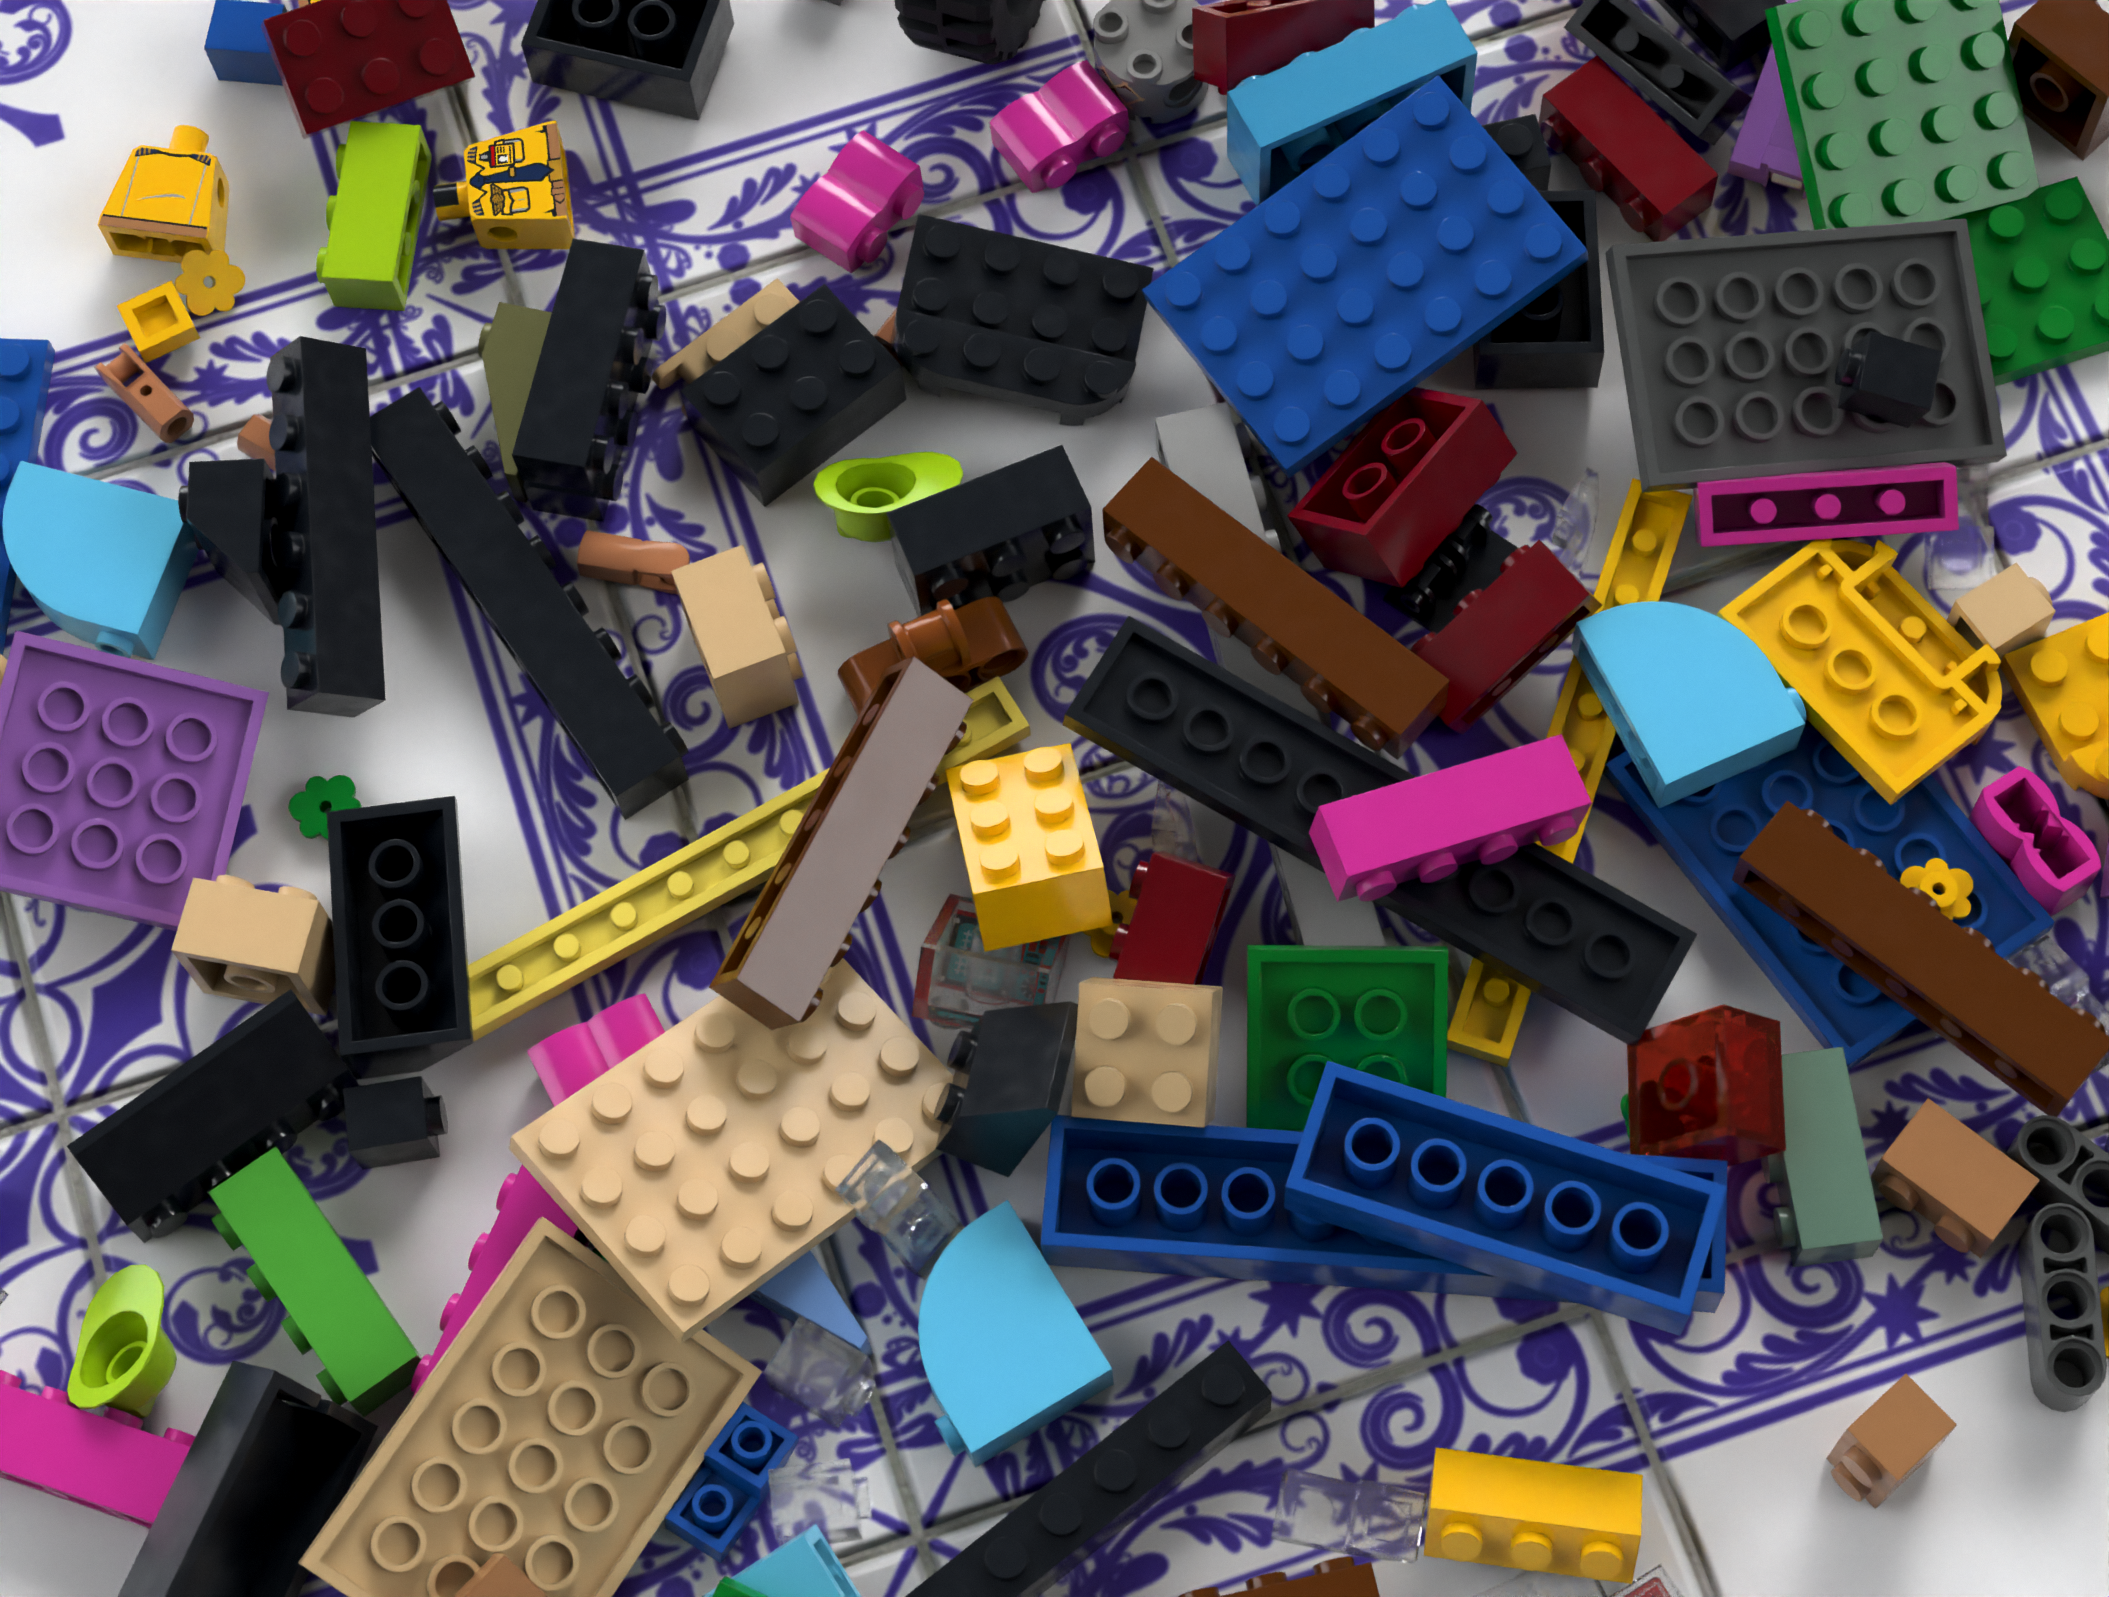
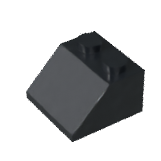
M265 459L189 462L188 485L181 486L178 495L179 513L182 522L190 524L194 531L197 548L205 550L215 570L274 625H280L278 605L282 597L281 571L275 560V547L279 537L278 510L272 500V488L275 479Z
M1068 1001L987 1010L970 1033L964 1030L959 1032L947 1061V1067L955 1070L952 1083L948 1082L944 1087L934 1112V1120L942 1123L936 1145L937 1150L1009 1178L1059 1112L1076 1038L1078 1004Z

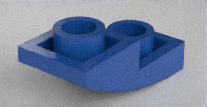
M742 1402L732 1418L729 1419L704 1453V1465L666 1515L665 1528L717 1562L722 1563L773 1487L798 1444L799 1436Z

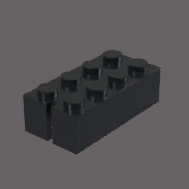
M575 238L572 240L512 453L520 478L525 481L524 488L531 507L535 511L604 522L609 500L617 501L620 496L623 484V467L619 463L624 446L632 447L635 441L638 426V415L634 411L638 393L646 394L652 376V360L648 358L653 340H661L666 324V307L659 304L657 297L658 278L657 275H653L650 272L644 249Z
M233 1361L117 1597H298L310 1572L299 1565L298 1562L348 1492L379 1426L333 1401L321 1399L322 1395L275 1370Z

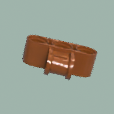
M994 596L985 597L956 610L953 609L950 602L945 598L937 602L935 610L904 624L897 620L888 623L890 639L850 657L838 669L837 675L859 717L883 671L913 656L963 693H967L996 676L1001 678L1013 672L1025 662L1029 652L1000 598Z

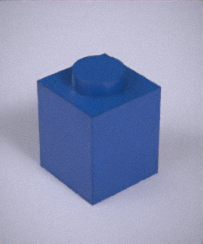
M242 0L215 1L204 49L218 80L283 86L262 32L261 24L264 19L287 12L285 4Z

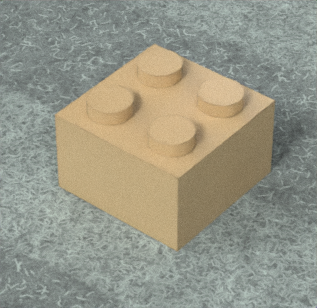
M740 545L672 570L671 573L687 624L728 728L736 727L799 703L794 680L800 679L804 675L795 653L797 648L788 623L784 616L780 617L774 598H776L764 564L759 563L751 566L744 546Z
M219 875L216 878V882L193 877L171 951L202 992L268 1005L291 989L307 1012L326 1016L336 983L333 922L319 900H317V897L306 890L290 886L280 887L278 893L255 889V886L249 881L230 875Z
M1091 977L1080 982L1071 1117L1205 1128L1215 1119L1223 987Z

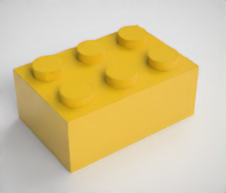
M1071 743L1039 747L1023 753L989 760H977L965 765L945 769L984 952L1113 925L1104 866Z

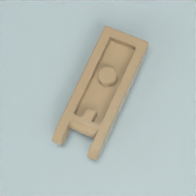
M776 278L660 365L653 372L652 380L660 389L669 387L681 377L688 384L692 383L800 301ZM683 405L681 411L687 417L685 406Z

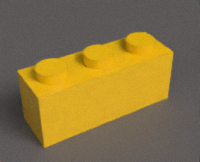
M1436 1447L1428 1498L1423 1556L1632 1584L1641 1540L1643 1475Z

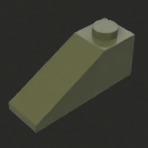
M499 302L493 322L485 323L481 330L478 353L479 357L483 359L504 473L515 501L527 503L528 496L524 488L525 481L520 478L512 453L552 312Z

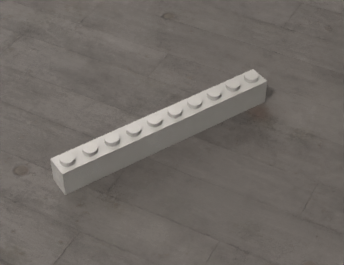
M1227 401L1155 418L1156 448L1161 464L1282 554L1275 529L1265 531L1260 516L1261 512L1267 511V502L1260 476L1249 477L1244 459L1251 458V447L1243 421L1233 423ZM1206 623L1218 666L1332 729L1330 714L1324 713L1310 704L1300 690L1301 686L1284 673L1274 675L1268 672L1254 659L1250 647L1234 635L1230 638L1221 636ZM1268 842L1297 945L1397 946L1392 928L1381 929L1375 907L1382 905L1373 900L1360 901L1358 896L1337 902L1325 873Z

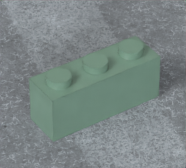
M1843 1047L1763 1057L1755 1076L1756 1080H1749L1748 1097L1754 1120L1764 1119L1768 1143L1761 1144V1163L1766 1182L1768 1184H1777L1781 1207L1774 1208L1773 1221L1779 1247H1789L1793 1267L1873 1257L1883 1241V1235Z

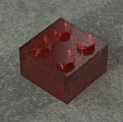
M1722 1004L1646 1029L1636 1045H1627L1630 1154L1728 1161L1727 1167L1786 1151L1780 1021Z

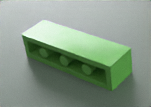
M276 1146L208 1192L221 1211L211 1218L212 1222L233 1251L242 1245L245 1246L255 1261L254 1265L246 1269L248 1276L268 1303L277 1296L290 1314L289 1317L280 1322L302 1355L314 1349L326 1367L316 1377L333 1402L340 1406L349 1402L364 1418L411 1385L414 1372L422 1357L292 1166Z

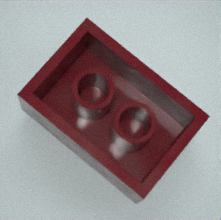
M320 0L264 19L261 24L262 32L303 139L349 124L350 121H358L470 82L475 77L447 0Z
M1414 387L1370 420L1287 517L1324 568L1403 588L1410 579L1414 578L1422 570L1424 562L1446 536L1460 526L1464 515L1483 493L1497 483L1501 472L1518 453L1483 400Z

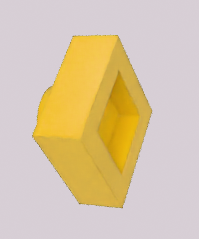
M172 280L117 305L145 364L200 339Z

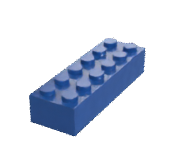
M1327 1061L1285 1185L1284 1209L1680 1336L1692 1310L1727 1186Z

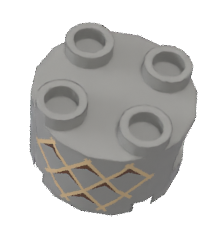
M1111 0L1096 13L1093 20L1095 70L1128 109V119L1136 121V116L1143 118L1151 117V124L1168 123L1188 115L1203 101L1208 90V83L1194 79L1192 7L1201 6L1195 0Z

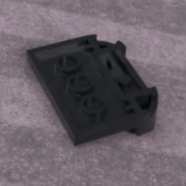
M918 214L892 330V352L896 351L902 365L913 377L920 381L918 388L931 395L940 397L942 387H947L1061 413L1059 424L1080 426L1083 425L1086 418L1095 417L1110 410L1118 402L1121 403L1126 396L1136 366L1135 361L1147 305L1142 289L1151 284L1154 268Z

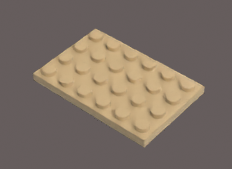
M844 958L834 967H829L819 986L823 990L821 1002L806 1021L771 1030L719 995L511 1136L509 1150L680 1344L944 1153L936 1149L942 1123L934 1120V1112L944 1087L948 1082L952 1083L954 1076Z
M540 1217L298 1564L346 1597H453L494 1553L506 1555L547 1597H612L704 1460V1453L729 1419L732 1418L762 1371L703 1329L680 1344L607 1261L544 1217Z

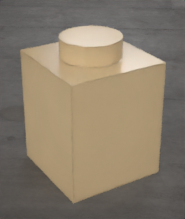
M2015 563L1955 600L1946 621L1977 651L1988 643L1999 659L2002 660L2003 655L2032 644L2042 638L2056 610L2052 607L2051 597L2044 585L2034 577L2029 578L2020 566Z

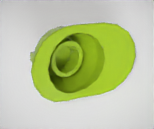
M912 452L880 458L845 459L830 464L817 474L813 487L817 498L827 507L834 510L837 531L841 536L874 543L891 541L887 512L961 484L964 473L960 463L949 455L937 452Z
M145 1264L130 1265L114 1273L98 1289L88 1305L81 1326L75 1363L67 1386L70 1402L80 1409H96L106 1405L140 1419L145 1418L151 1414L157 1395L168 1384L175 1371L177 1357L173 1343L160 1325L164 1307V1284L159 1273Z

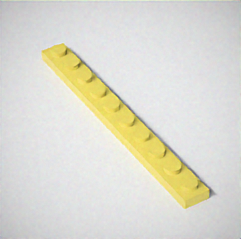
M999 676L965 693L973 699L963 719V722L967 724V729L958 745L950 753L944 755L935 771L939 776L937 786L947 782L946 768L965 765L977 760H987L1031 735L1029 723ZM830 768L469 964L473 1042L767 881Z

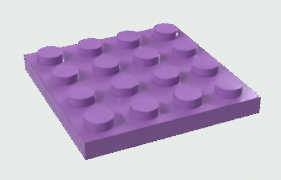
M15 630L0 687V891L177 931L193 877L216 882L217 876L226 874L269 692Z

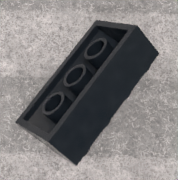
M455 796L327 812L340 1057L356 1080L420 1072L473 1043L458 806Z
M290 989L67 1145V1148L124 1223L145 1243L153 1237L161 1238L177 1230L186 1221L189 1211L207 1198L212 1199L208 1193L209 1191L275 1146L283 1154L295 1144L298 1138L297 1134L317 1120L326 1121L345 1110L343 1089L360 1085Z

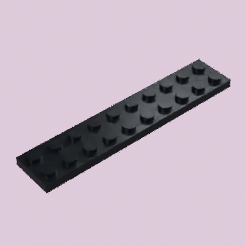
M1130 616L1127 617L1066 711L1062 724L1323 873L1325 871L1309 834L1318 807L1416 777ZM1536 843L1518 847V850L1512 856L1497 863L1485 865L1478 859L1458 865V868L1452 874L1434 882L1422 883L1418 877L1399 883L1389 894L1373 900L1633 1048L1643 1035L1697 936V933Z

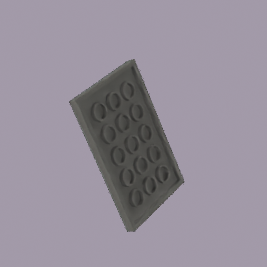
M1966 219L1612 245L1605 253L1642 493L1693 489L1696 487L1697 482L1941 462L1954 466L1995 463L2007 456ZM1871 331L1942 351L1931 410L1909 428L1838 408L1842 386L1835 384V374L1841 355L1845 349L1854 347Z

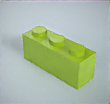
M350 121L346 144H339L337 148L336 173L338 179H340L337 195H330L327 201L326 223L330 234L327 247H320L316 261L317 279L319 283L325 284L334 307L405 311L432 159L421 125Z

